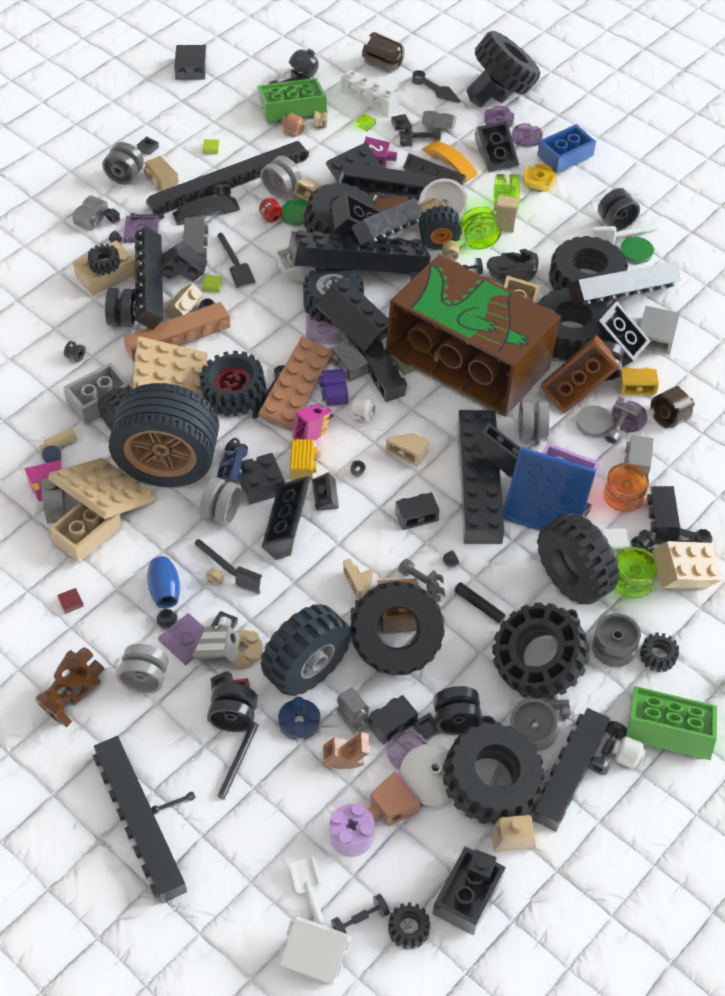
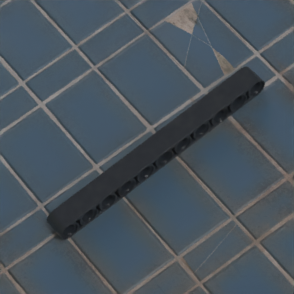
M294 141L152 194L146 199V205L153 214H166L191 201L216 195L219 184H226L232 189L260 178L261 170L278 156H286L295 164H298L308 158L309 151L300 141Z

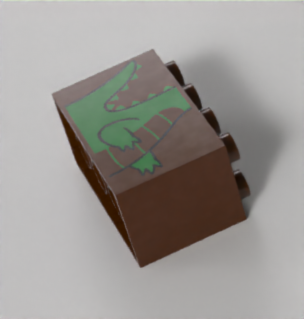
M438 255L390 300L385 351L397 357L400 361L412 365L413 368L489 409L496 410L497 413L506 417L550 369L561 316L548 307H542L524 298L518 292H512L494 283L488 277L472 272L458 262ZM437 350L440 358L438 362L433 357Z

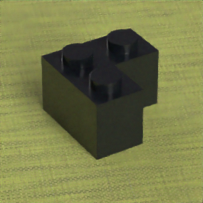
M486 70L466 89L470 102L480 108L491 97L503 103L512 94V91L496 81Z
M181 240L162 254V275L170 280L181 272L194 282L204 275L207 259Z

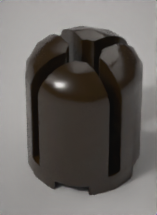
M372 32L369 35L371 38L368 44H364L362 49L364 61L389 72L397 70L404 59V46L389 37Z

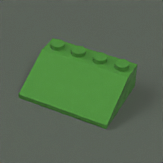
M317 78L257 86L266 122H277L282 120L284 116L287 117L290 113L307 118L308 116H313L315 111L319 113L327 112L326 94Z
M634 686L626 736L638 740L644 745L652 746L655 749H665L676 754H686L697 759L711 761L717 740V705Z

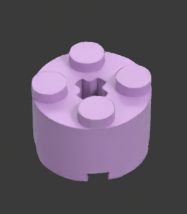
M346 804L331 814L329 824L330 842L337 852L347 854L350 857H356L364 854L370 848L374 839L375 824L372 814L363 804Z

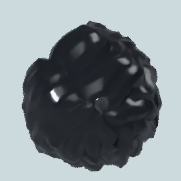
M524 248L519 249L520 253L505 252L501 253V256L490 257L486 265L490 275L503 283L506 276L529 282L538 271L539 257L537 253Z

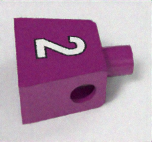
M365 136L364 142H367L383 168H386L388 161L397 162L398 152L389 151V142Z

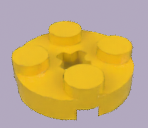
M535 164V167L531 168L528 166L524 171V185L527 188L547 192L555 184L556 173L552 171L550 166L545 164Z

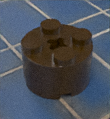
M679 386L671 387L654 396L650 403V408L654 411V420L666 429L674 428L689 420L695 406L694 400Z

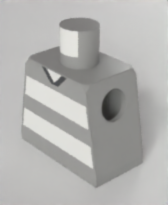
M220 617L218 626H207L204 629L193 653V657L204 666L236 664L240 636L230 627L232 620L227 617Z

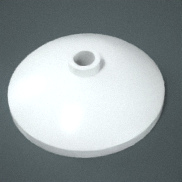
M438 179L429 183L423 189L419 198V204L427 198H436L444 201L446 205L450 206V209H455L460 219L464 216L468 207V196L465 189L460 183L452 179Z
M436 744L417 746L407 753L400 767V777L420 801V804L425 806L439 807L453 801L446 793L447 785L443 784V764L449 749ZM431 767H436L438 771H433Z

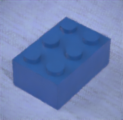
M575 124L539 140L537 156L550 166L553 171L558 173L593 157L596 140Z

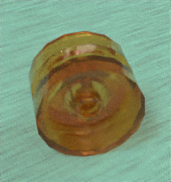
M620 463L613 466L608 472L603 492L606 503L613 509L621 512H632L639 509L644 503L649 485L647 473L641 467L631 463Z

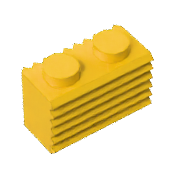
M649 367L622 368V374L619 377L621 395L650 394L655 396L659 387L657 369Z
M292 439L290 479H298L305 476L313 479V473H317V462H314V458L318 457V447H314L313 439Z

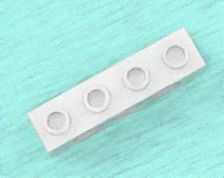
M349 70L341 76V92L387 117L398 110V94L353 70Z

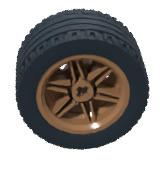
M168 383L140 385L128 391L118 404L109 438V452L117 466L127 475L138 481L161 487L190 485L204 477L211 468L219 431V419L211 404L201 395L190 389Z

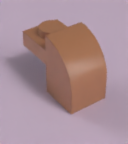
M361 732L349 741L333 737L323 745V765L336 769H353L364 765V757L369 754L370 750L368 734Z

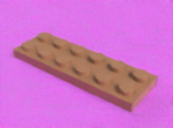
M301 336L258 416L292 431L296 412L304 409L318 382V377H321V371H324L330 360L332 350Z

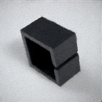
M273 453L258 456L255 461L251 458L241 463L240 468H242V472L238 479L249 505L275 498L278 485L285 483V480Z

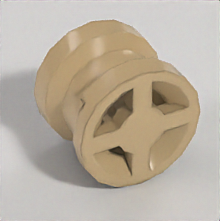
M315 111L314 127L323 126L327 128L328 112L319 113Z
M453 240L444 242L442 256L451 261H456L459 257V244Z

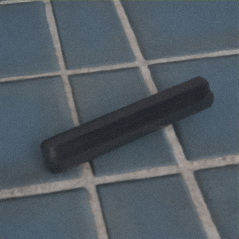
M459 582L456 585L454 591L497 623H502L506 616L504 612L464 583Z

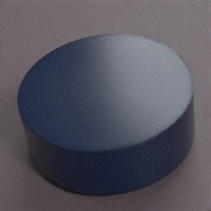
M54 445L45 447L42 452L43 460L46 463L60 460V449Z

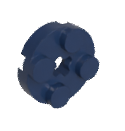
M295 697L293 700L288 701L281 707L278 714L281 732L286 737L294 740L312 737L320 726L319 709L314 703L302 697ZM303 716L304 721L295 722V717Z

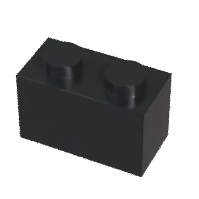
M432 492L422 493L410 498H402L395 502V514L402 530L439 521L440 509Z
M401 695L398 698L391 699L381 709L377 708L372 711L368 718V727L384 745L411 728L412 724L418 720V712L405 696Z

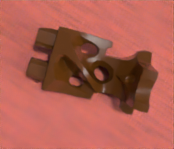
M86 647L81 648L77 653L69 650L54 673L55 681L53 684L35 697L37 704L59 725H63L66 728L72 722L65 714L64 706L66 702L71 698V703L76 705L102 682L98 676L105 668L96 659L89 666L86 664L94 656ZM67 670L66 675L62 677V673ZM78 686H82L80 692L74 694L75 689Z

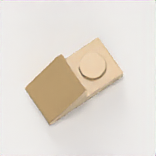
M349 558L343 561V573L356 599L359 600L367 592L372 582L373 569L360 573L358 566L353 565Z

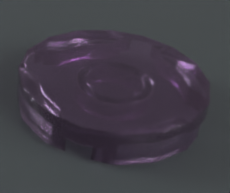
M493 106L492 109H487L484 113L486 125L507 121L510 128L515 121V114L504 106Z
M521 123L514 127L511 136L515 144L530 148L539 144V140L543 138V132L536 125L534 127L530 123Z
M627 401L623 407L632 410L637 402ZM642 406L636 422L626 418L620 430L624 432L641 430L648 418L645 408ZM612 408L611 415L613 417L614 425L619 417V414L612 412Z
M415 731L396 733L391 737L387 747L389 762L396 769L400 770L402 761L407 753L417 746L428 744L427 740Z

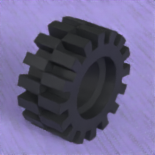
M102 243L99 247L95 245V249L91 248L88 251L89 267L93 273L96 271L98 275L100 273L102 275L108 273L109 275L111 271L114 273L116 269H119V251L113 245L109 246L106 243V246H103Z
M655 632L654 636L649 634L642 644L640 651L641 662L645 661L644 666L646 668L650 665L651 671L656 668L657 672H661V669H663V672H667L668 668L671 670L676 664L680 652L679 645L676 646V640L671 641L672 636L665 637L666 633H662V636H659V632ZM661 648L667 652V656L659 657L652 652V649Z
M408 902L407 906L402 903L400 908L397 906L394 908L393 913L391 912L389 917L388 933L391 934L390 938L392 941H396L395 945L398 947L400 944L403 945V949H407V946L415 949V945L420 947L422 942H426L429 936V914H425L426 910L424 908L419 909L420 905L417 903L415 907L411 906L412 902ZM404 919H414L418 924V929L414 933H405L400 927Z

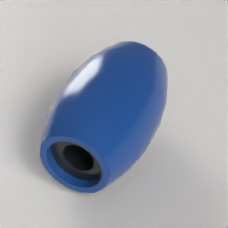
M160 556L153 558L149 562L147 569L149 593L159 608H171L178 603L180 597L178 572L168 557Z

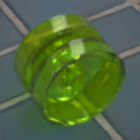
M505 174L495 175L493 186L494 201L498 202L499 195L518 197V210L520 201L519 174H510L508 183Z
M481 206L470 209L460 220L466 243L472 249H487L498 242L501 237V229L494 211L489 207Z
M637 547L621 550L616 556L620 575L615 590L624 597L632 599L647 596L651 592L658 575L653 554Z

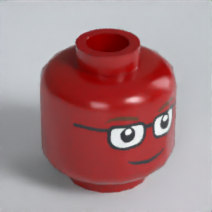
M266 198L259 205V213L266 222H276L283 214L282 207L274 198Z

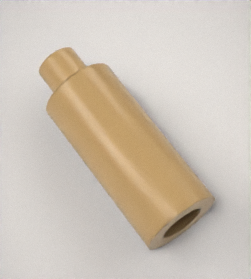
M69 428L44 440V444L40 445L39 448L41 452L49 445L61 448L76 441L77 436L74 430Z

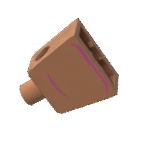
M394 771L371 792L370 804L372 807L367 809L372 814L374 821L381 817L385 824L390 826L419 813L420 801L399 774Z

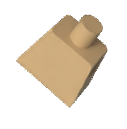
M530 815L499 818L491 829L494 852L536 848Z

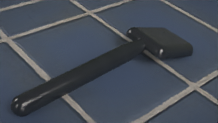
M222 232L218 233V239L235 265L230 267L229 271L236 288L256 283L249 264H240Z
M197 539L195 541V545L229 574L236 577L235 584L257 594L261 593V574L241 566L235 569L202 540Z

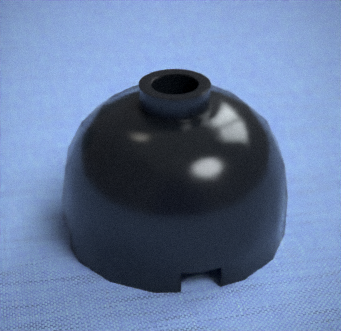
M310 48L307 50H296L288 61L295 70H301L303 75L310 78L316 75L319 68V61L315 56L316 53Z

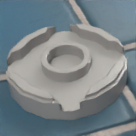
M586 406L577 414L576 425L585 435L602 437L607 429L612 428L613 417L603 407Z

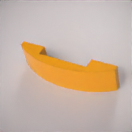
M434 141L422 149L432 158L438 156L453 167L456 172L466 175L465 182L478 176L472 164L459 151L448 144Z

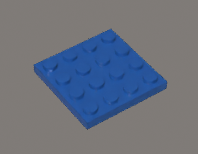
M521 447L503 510L504 519L541 530L545 525L566 513L580 514L583 517L596 469Z

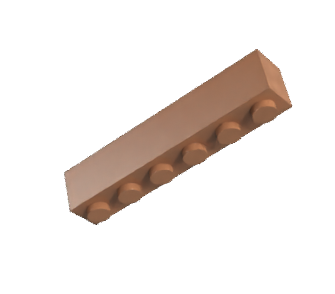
M218 302L159 323L154 330L145 328L123 336L125 349L134 362L138 336L180 346L230 328V315L223 304Z

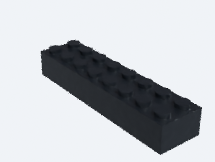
M303 230L291 231L288 248L294 266L411 274V271L421 272L430 263L431 258L423 241L419 239L405 240L403 238L389 239L385 237L371 245H368V243L361 245L356 235L323 234L318 231L314 233Z
M459 410L457 430L464 544L503 543L505 530L500 469L470 447L488 422L497 429L496 410Z

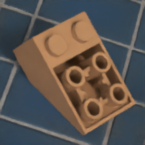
M416 578L377 580V585L390 581H404L418 585ZM393 608L381 616L382 633L417 630L414 617L405 609Z

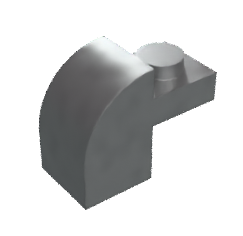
M48 478L41 479L42 501L47 524L56 523L66 514L62 489L48 480Z

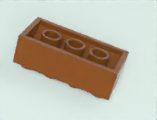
M596 335L542 382L540 388L565 414L619 368V365L610 349Z

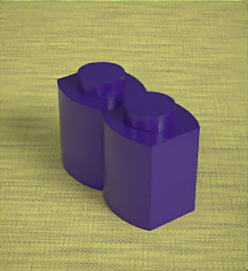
M343 368L321 371V377H318L319 387H323V390H321L322 401H326L327 406L347 404L348 389Z

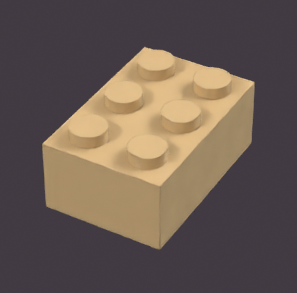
M117 240L109 244V246L113 245L119 251L120 265L119 269H116L114 273L112 271L109 275L108 273H105V275L100 273L98 275L96 271L93 273L89 267L87 255L72 261L75 277L92 296L135 276V259Z
M80 502L48 529L52 543L80 563L122 526L119 514L104 519Z
M666 542L652 550L662 588L707 589L723 580L712 543Z

